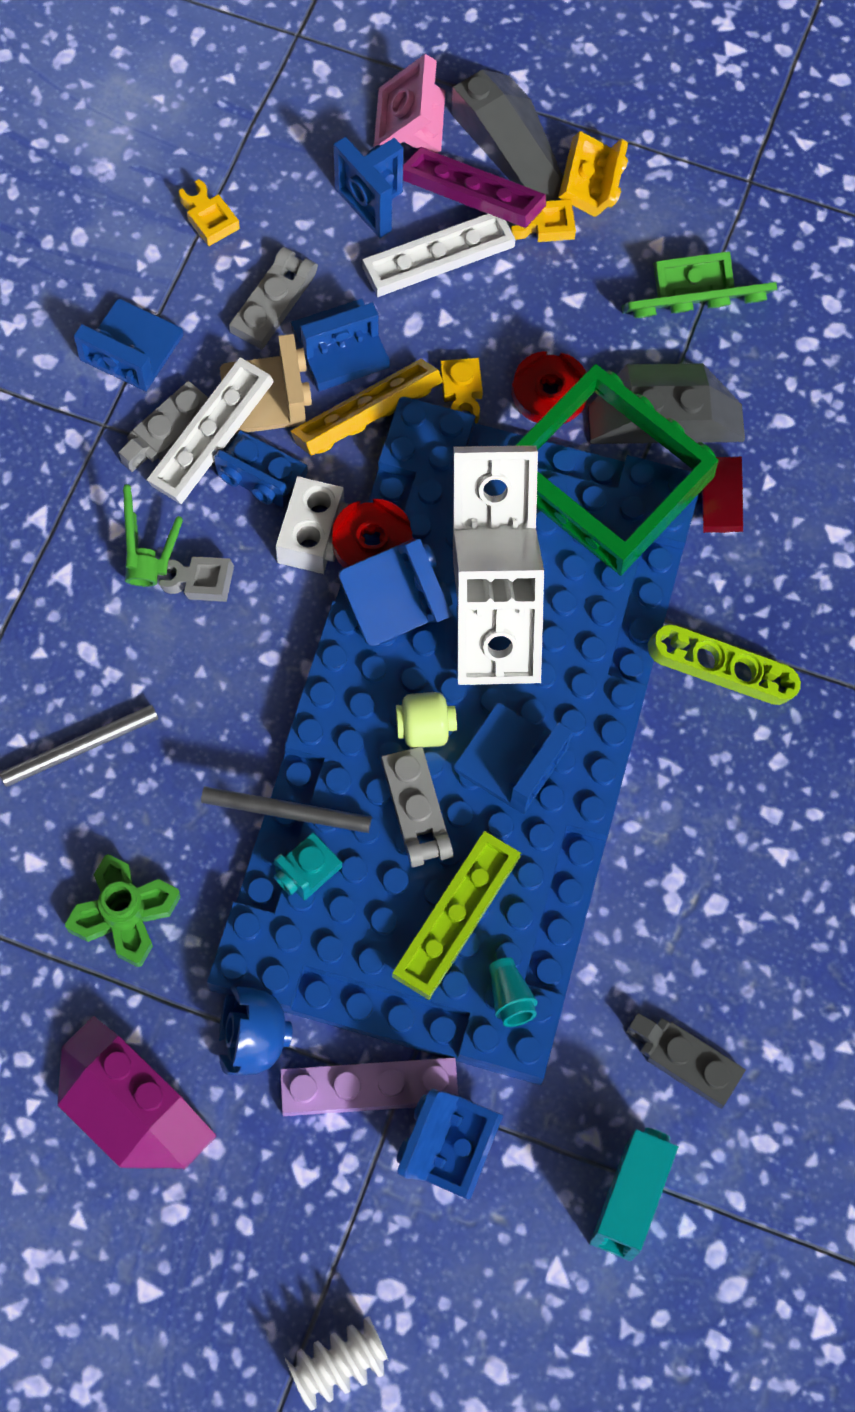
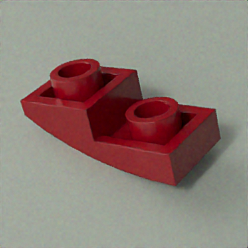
M742 456L716 457L719 461L715 477L703 489V533L743 532Z

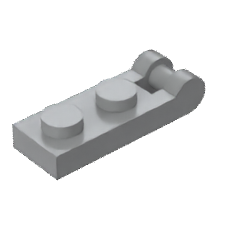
M286 247L281 248L274 264L229 324L230 333L263 350L313 280L318 268L317 263L309 259L303 261L295 257L294 251ZM288 270L297 274L293 280L284 277Z
M423 747L382 756V766L411 868L424 865V860L439 857L440 861L453 858L450 838L445 828ZM432 832L433 841L419 843L417 836Z

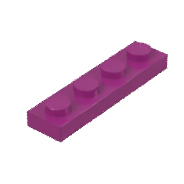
M422 147L403 165V181L524 228H527L546 207V194Z

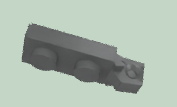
M637 1013L626 1031L627 1034L644 1044L640 1052L649 1058L647 1062L721 1109L746 1069L673 1022L670 1024L663 1018L656 1024Z

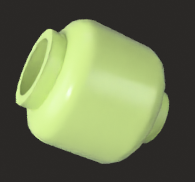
M440 692L406 695L402 705H396L398 739H405V743L410 748L444 746L448 741L449 731H457L455 706H447L446 699Z

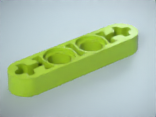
M669 624L661 627L648 641L649 654L660 665L773 705L785 704L794 698L801 688L798 674L788 665L676 625ZM666 638L671 639L670 645L676 648L671 653L667 652V645L662 642ZM690 645L688 651L683 650L686 646ZM699 649H706L711 652L715 659L713 668H706L699 663L697 658ZM736 662H742L750 668V681H742L736 676L734 671ZM778 677L781 679V685L786 688L783 692H779V685L772 682ZM762 679H763V680H766L764 683H762L761 685H759V683H760V681H761Z

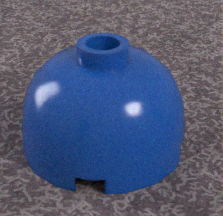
M232 986L230 989L234 995H226L220 1019L219 1041L225 1039L228 1048V1055H219L222 1072L226 1075H257L272 1067L280 1058L283 1047L290 1046L292 1023L291 1021H285L282 1006L275 997L267 992L252 987Z

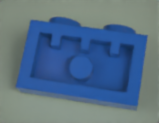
M241 430L226 452L218 450L214 456L216 472L225 483L234 487L240 485L251 491L259 501L269 505L274 503L283 509L291 498L297 476L304 478L308 473L306 464Z

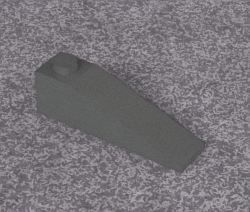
M482 69L453 86L451 115L504 175L512 182L546 194V201L561 200L558 197L563 175L532 100L509 75Z

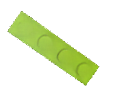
M484 831L392 972V978L430 1000L520 859L521 852Z

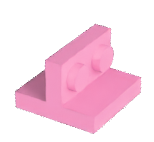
M424 54L379 87L374 147L383 145L395 138L400 144L405 142L418 150L422 147L436 153L441 151L445 90L435 85V59Z

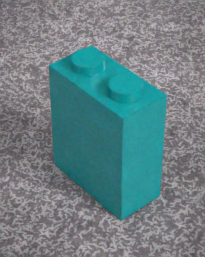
M646 1127L644 1132L635 1129L625 1145L589 1245L630 1262L641 1252L679 1147L669 1143L670 1136L653 1128Z

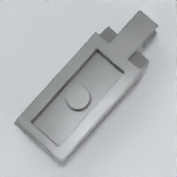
M187 381L127 436L129 442L119 451L121 463L133 472L147 459L152 462L156 459L162 460L208 400V397L190 381Z

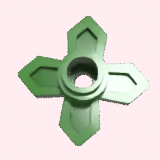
M107 854L94 873L101 892L98 900L76 904L65 923V927L69 933L87 942L113 932L118 958L136 967H141L153 947L143 922L170 917L181 895L178 888L160 879L136 888L132 882L129 864ZM123 907H127L126 909H124V910H122V911H118L119 909H121V908H123Z

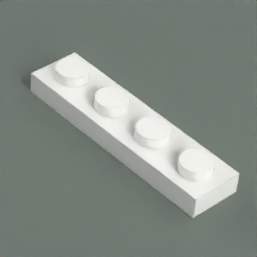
M486 214L362 259V268L376 296L380 297L515 247V237L506 220Z
M240 357L147 478L150 485L179 504H182L215 461L214 456L218 450L222 451L274 383L270 374Z

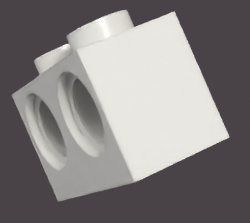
M297 476L276 544L277 562L279 564L324 574L327 561L334 562L336 558L332 549L334 521L339 513L349 505L344 503V487ZM319 505L328 508L324 512H314L311 510ZM305 540H314L318 542V544L313 547H304L300 545Z

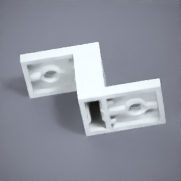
M536 445L454 447L453 565L458 601V685L541 683L544 567L536 532L538 464ZM491 480H501L507 485L505 491L498 496L488 495L484 492L483 488ZM496 636H505L511 640V644L504 650L497 651L488 646L489 641Z

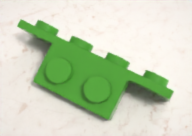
M730 251L662 260L653 263L658 298L627 302L621 307L622 313L633 312L634 319L655 316L657 315L656 309L670 307L673 314L694 310L693 304L707 302L708 308L731 305L730 299L744 297L745 303L766 301L767 294L777 290V282L735 287Z

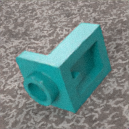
M312 833L287 856L284 857L282 854H279L274 859L275 871L277 872L274 878L286 893L292 895L296 892L305 901L342 868V861Z

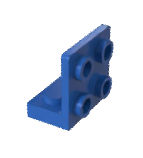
M118 299L98 329L93 330L81 324L74 335L80 361L147 392L184 334L181 327L122 299Z
M498 703L454 765V771L520 813L525 814L568 750L573 730L558 722L553 731L548 733L508 707Z

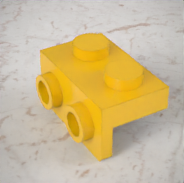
M579 131L572 138L558 198L561 200L571 199L573 206L594 217L598 216L606 208L613 207L621 193L619 182L628 162V158L625 156L628 142L620 139L612 147H609Z

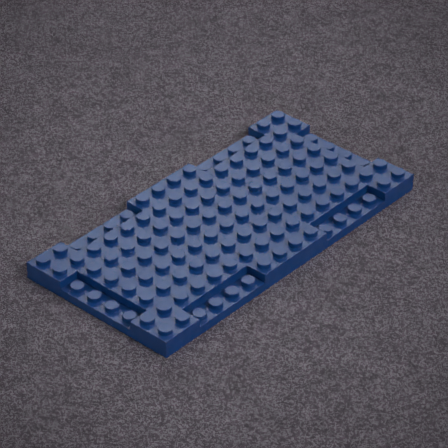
M402 397L398 401L378 462V472L368 502H373V499L387 500L400 507L406 513L413 532L412 540L421 539L422 544H428L434 553L437 567H434L433 571L438 583L444 582L451 594L453 605L449 606L452 616L437 623L428 622L378 645H369L363 638L344 590L340 585L336 600L332 601L285 744V755L270 798L372 816L369 833L264 815L237 901L233 902L207 985L209 991L222 995H234L230 989L232 986L260 989L275 997L285 1013L439 1057L455 1058L460 1063L542 1085L654 663L648 651V641L664 625L698 495L622 576L617 574L536 508V532L544 567L541 683L458 685V601L453 565L454 447L515 446L524 436L477 424L473 414ZM545 442L538 449L537 471L623 541H626L691 472L627 455L625 462L550 442ZM491 480L486 483L483 490L488 495L498 496L505 491L507 485L501 480ZM375 532L373 535L365 533L363 535L365 544L371 546L380 544L381 534L379 532ZM496 636L489 641L488 646L493 650H504L511 644V640L505 636ZM440 692L444 695L447 706H455L457 731H449V738L444 746L426 747L423 750L445 828L450 838L453 858L440 861L439 857L424 860V865L411 868L381 759L385 755L413 749L407 746L405 739H398L396 705H402L404 697L408 694ZM498 703L503 704L548 733L553 731L558 722L573 730L568 750L525 814L520 813L454 771V765ZM486 831L521 852L520 859L434 994L428 1000L392 978V972L480 836ZM432 832L417 836L420 844L434 840ZM314 833L342 861V868L304 901L296 892L289 895L274 878V875L277 874L274 859L279 854H282L284 857L287 856L310 834ZM506 957L513 958L516 968L538 1001L535 1007L536 1017L525 1024L515 1027L504 1026L502 1019L497 1018L495 1015L492 978L489 971V965L492 962Z

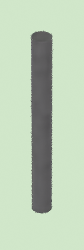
M149 705L0 772L1 779L5 787L11 786L158 720V716L154 707Z
M204 786L201 796V803L364 833H369L372 816Z

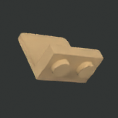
M294 334L278 336L280 356L246 360L270 374L274 383L235 434H238L240 430L248 433L300 426L306 422L305 406L312 405L309 382L301 383L300 372L307 371L304 348L296 349ZM236 362L221 365V381Z

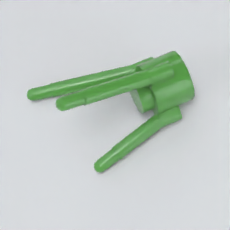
M126 484L123 486L127 551L125 582L142 587L157 585L158 575H167L168 561L178 537L183 518L180 516L175 518L160 559L155 558L156 552L154 550L138 548L137 514L133 512L131 486Z

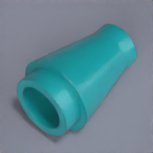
M506 957L492 962L489 965V971L492 978L496 1017L502 1019L503 1025L506 1027L519 1026L534 1019L537 1015L535 1007L538 1001L516 968L513 958Z

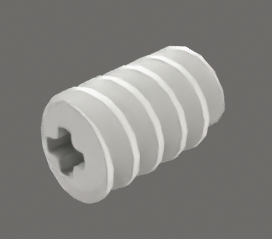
M369 1316L364 1318V1334H361L351 1324L347 1327V1342H344L336 1333L330 1335L331 1350H327L319 1341L313 1343L314 1358L311 1359L302 1349L296 1352L297 1366L294 1367L285 1358L301 1398L310 1410L317 1408L316 1393L318 1392L328 1402L334 1400L333 1385L335 1384L345 1394L351 1392V1376H354L362 1386L366 1385L367 1368H371L378 1377L384 1376L383 1361L388 1360Z

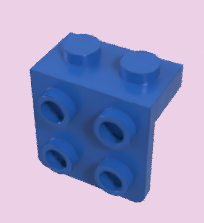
M421 539L404 542L348 566L339 572V581L367 644L378 645L428 622L437 623L452 616L449 606L453 605L451 594L444 582L438 583L433 568L437 567L434 553L428 544H422Z
M434 1088L430 1089L428 1094L423 1095L417 1103L414 1111L416 1124L410 1138L407 1137L399 1148L397 1154V1163H399L397 1174L409 1179L427 1181L460 1197L471 1199L503 1115L458 1095Z

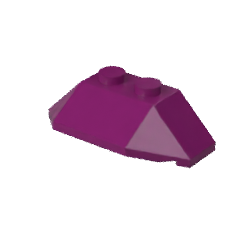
M95 1016L62 1046L58 1107L120 1168L186 1169L217 1137L188 1103L119 1035Z

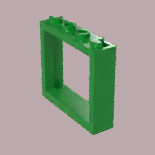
M595 364L515 446L536 445L538 450L595 392L693 469L626 541H623L537 471L536 508L617 574L622 576L715 477L719 460L706 444L702 442L697 443L686 435L684 429L677 421L672 418L666 419L658 413L645 396L641 394L635 395L625 387L617 374L610 370L605 371Z

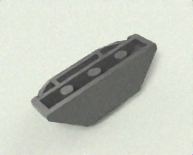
M703 363L626 364L617 374L625 387L635 395L641 394L652 403L654 409L666 419L672 418L677 421L684 429L685 434L695 442H744L745 432L742 404ZM599 395L589 405L590 444L659 443Z

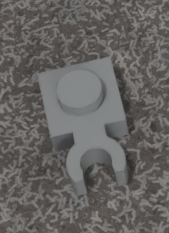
M192 556L190 567H184L179 561L169 560L167 572L177 574L172 580H160L159 585L168 594H176L184 590L189 600L227 602L234 565L229 558Z

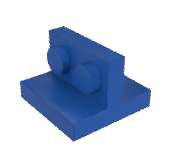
M345 136L334 143L335 190L381 239L392 231V199L403 193L404 147L393 138L383 145L373 147L366 156H363Z
M359 299L291 322V330L299 348H304L306 365L318 392L390 368V359L379 337V314L373 302L365 305L363 299Z

